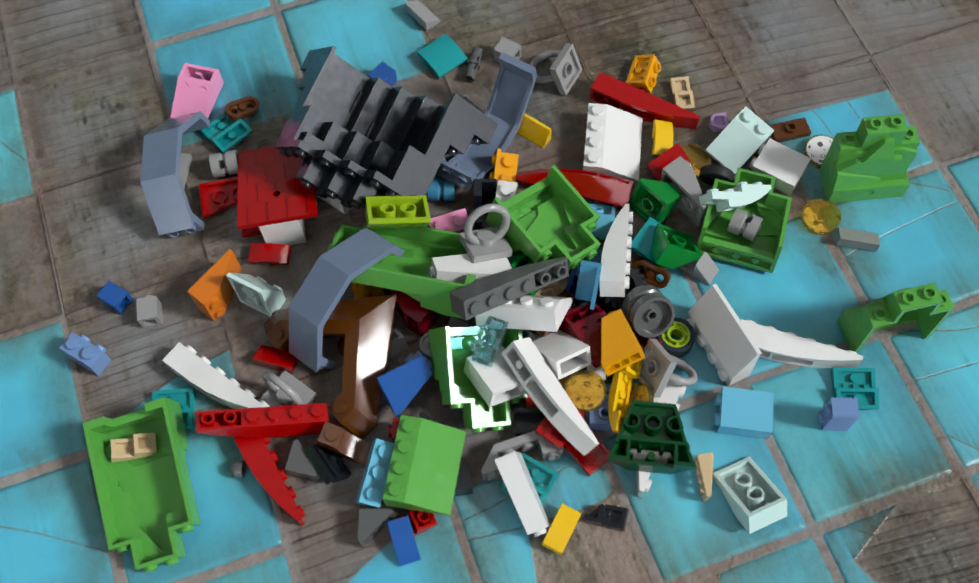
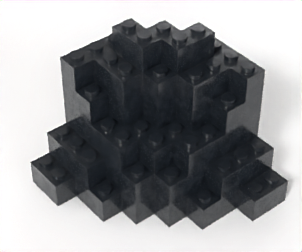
M330 46L309 50L300 68L305 74L297 87L303 92L274 147L280 150L279 154L284 157H299L303 160L295 178L301 181L300 184L309 189L312 187L317 190L316 194L323 198H337L341 200V205L349 209L354 207L360 210V208H365L366 197L426 195L446 154L456 156V154L465 155L470 144H489L498 123L456 93H453L448 105L440 106L427 96L413 95L402 86L392 87L379 77L369 78L334 54L336 47Z

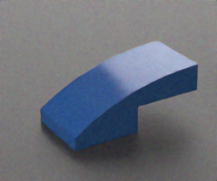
M409 516L387 522L399 566L421 560Z

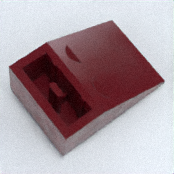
M387 289L388 294H398L395 307L406 327L420 337L428 333L437 321L436 312L421 307L419 301L402 291Z
M591 302L567 311L559 326V330L589 345L591 363L597 368L601 366L602 318L607 314L596 303L594 310H590Z

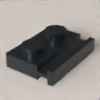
M317 444L309 445L305 448L304 453L326 485L330 482L334 483L348 479L352 474L336 452Z

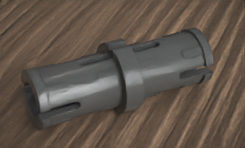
M479 47L472 49L471 57L466 63L467 69L464 80L469 83L475 81L477 70L481 66L480 60L483 50Z

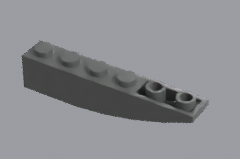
M560 257L520 266L450 292L452 311L463 319L468 320L569 276L567 257Z

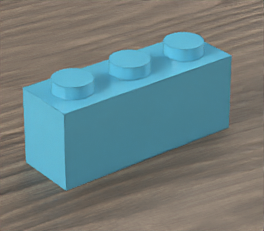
M378 438L372 441L355 504L373 509L380 508L395 443Z

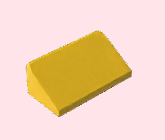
M525 113L517 133L544 148L551 140L552 129Z

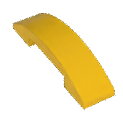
M642 360L614 374L609 393L608 414L611 429L617 434L627 414L632 380L640 377Z

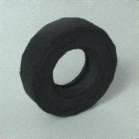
M704 165L700 169L699 179L713 186L715 178L733 183L734 172L729 168L719 165Z

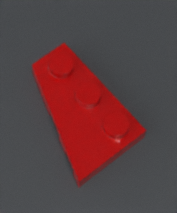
M238 176L199 184L204 220L237 204Z

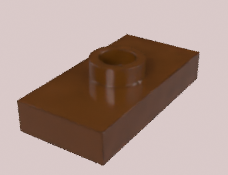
M805 117L769 125L774 130L771 134L772 139L778 143L811 135V130Z

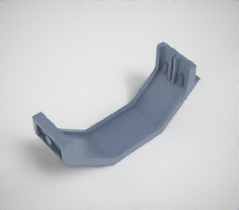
M503 52L499 57L500 70L486 112L484 113L498 123L489 144H470L465 155H456L448 162L444 157L437 175L468 191L474 188V179H485L490 175V172H493L494 165H491L492 154H496L497 148L501 149V152H506L521 126L537 78L536 67Z
M201 111L167 119L144 135L140 183L159 235L167 234L169 237H178L179 235L193 234L204 230L205 223L191 211L180 179L182 134L210 127V121Z
M365 227L319 256L289 305V353L316 373L324 367L333 369L336 362L325 358V354L322 353L323 327L354 278L389 254H394L401 258L404 250Z

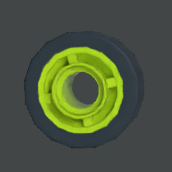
M674 317L670 328L656 338L661 341L663 348L670 355L680 358L684 357L692 349L695 342V331L688 321ZM675 335L679 337V340H674L671 336Z

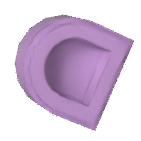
M726 112L713 114L709 120V127L714 132H722L729 124Z

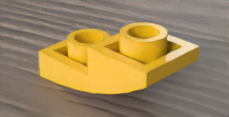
M654 120L651 137L654 139L652 155L660 156L673 147V123Z
M562 503L542 545L562 555L582 513Z

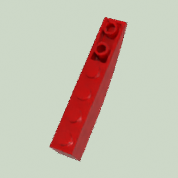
M600 72L590 88L589 99L639 116L644 121L653 123L656 119L671 122L673 127L696 129L700 116L694 112L687 111L676 104L669 103L658 96L633 87L627 82L615 79L611 75Z
M558 168L584 199L586 197L591 198L599 204H604V202L610 203L613 207L622 209L625 204L629 203L634 181L598 172ZM550 169L522 171L516 175V179L525 185L536 184L547 177Z
M327 403L196 412L197 433L219 436L288 437L320 434L325 422H329Z
M234 437L245 462L270 497L299 525H305L303 517L306 516L301 505H296L294 499L297 496L292 486L287 487L285 480L288 477L284 469H279L276 464L279 458L275 450L270 451L268 444L271 443L269 437Z

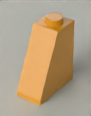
M621 309L609 312L602 318L601 365L607 376L646 358Z

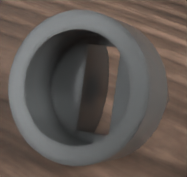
M234 461L229 467L231 475L235 478H244L247 469L246 462Z

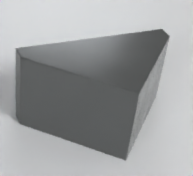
M298 439L294 440L285 471L289 476L318 482L321 480L319 474L304 453V449Z
M359 509L358 542L363 548L387 526L388 521L395 518L391 509Z

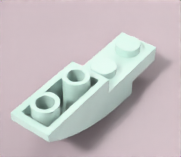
M739 182L736 183V187L723 191L718 189L707 190L706 194L699 196L700 204L716 205L717 212L731 211L762 198L770 191L771 185H762V182L752 184Z

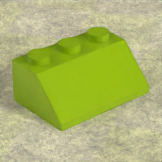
M426 195L366 197L365 218L367 228L428 227L431 223Z

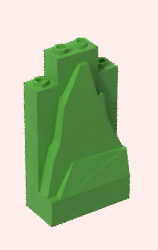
M342 224L339 231L335 232L333 243L329 244L327 251L367 227L366 224H364L363 228ZM428 227L368 228L404 250L401 258L394 254L387 255L351 282L402 291L421 303L420 306L446 316L462 318L452 311L450 292L474 283L476 275L467 274L465 283L461 284L430 278L428 272L429 266L432 265L433 257L468 254L459 240V233Z
M165 397L144 403L145 409L113 419L100 417L82 423L108 549L117 550L118 553L131 550L135 570H144L145 573L157 570V565L164 563L166 566L177 564L180 558L186 557L181 534L194 530V526L201 524L185 458V453L189 448L181 406L179 402ZM155 433L156 454L134 460L111 462V439L133 438V434Z

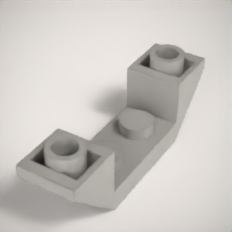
M535 431L496 443L481 469L482 480L488 479V481L498 479L501 474L495 459L511 452L521 450L527 452L534 449L537 445L542 459L551 461L559 458L560 454H563V448L561 450L543 439L541 435H537Z

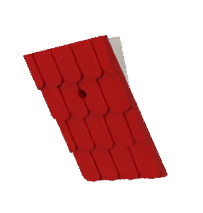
M271 146L239 152L237 190L238 229L259 227L266 243L285 245L306 243L304 219L318 217L316 190L312 187L309 189L300 184L301 181L295 178L303 160L299 157H284L279 154L280 150Z

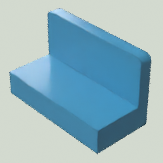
M581 260L575 299L590 301V310H594L602 263Z

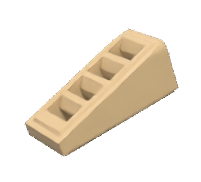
M713 453L697 454L694 459L696 464L695 472L703 502H707L712 494Z

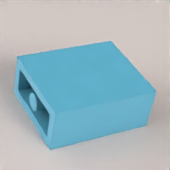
M723 386L720 393H716L715 405L719 406L718 413H715L714 417L717 433L768 439L772 434L774 393Z

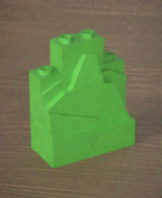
M898 114L863 117L857 131L836 133L819 169L827 203L903 197L910 186L906 171L917 154L916 149L920 144L916 127H907L904 115Z
M555 165L551 166L547 177L504 202H501L497 197L492 203L502 205L510 214V226L504 235L510 247L515 252L522 251L534 263L541 259L545 261L550 256L554 259L567 257L568 270H575L581 266V260L587 259L589 261L598 253L597 249L600 246V242L591 232L597 227L596 223L599 216ZM489 212L486 221L491 227L497 226L499 229L502 224V216L497 212Z
M738 168L733 183L715 178L712 189H718L719 191L736 187V183L747 182L748 184L762 182V185H771V189L757 201L739 208L748 212V216L754 214L763 218V223L754 242L743 238L742 234L735 235L727 231L736 209L717 212L716 205H708L697 243V248L701 255L707 252L711 258L773 273L783 248L792 197L773 193L776 177Z
M930 283L901 289L883 298L874 299L864 306L843 310L837 322L848 349L858 353L873 331L916 321L924 339H928L953 311L954 305L946 289L938 291L936 284Z
M449 326L429 330L430 355L434 379L439 381L443 405L450 404L451 408H462L464 429H472V432H484V427H491V431L504 430V425H511L509 403H520V398H528L527 392H525L522 396L489 407L463 372L467 357L500 346L506 349L513 341L523 339L522 329L481 326L449 328Z

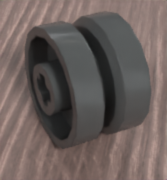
M641 285L634 288L623 300L621 310L627 322L639 335L645 338H654L663 334L674 321V305L658 288L652 285Z

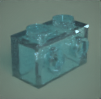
M490 315L488 316L485 325L480 326L477 334L479 338L474 339L471 351L474 352L472 361L489 367L493 366L504 341L509 322Z

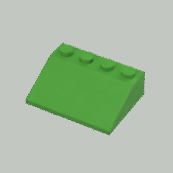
M401 415L383 494L385 505L450 516L466 431L423 418Z

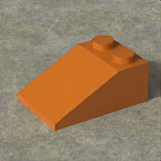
M229 249L187 291L197 308L213 321L225 314L234 293V289L226 275L228 272L241 273L242 270L234 252Z

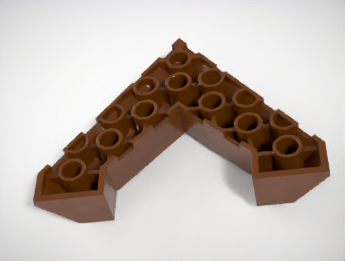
M397 293L339 301L323 327V338L345 337L342 393L327 408L342 425L362 440L378 423L377 413L379 404H381L382 391L376 380L386 373L391 342L389 340L390 332L393 329L395 316L393 312L398 298ZM289 308L277 310L264 323L266 336L277 349L289 352Z

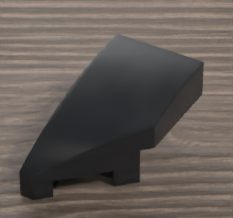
M602 503L598 506V509L589 515H584L583 521L625 532L629 510L628 508L607 504L604 506Z

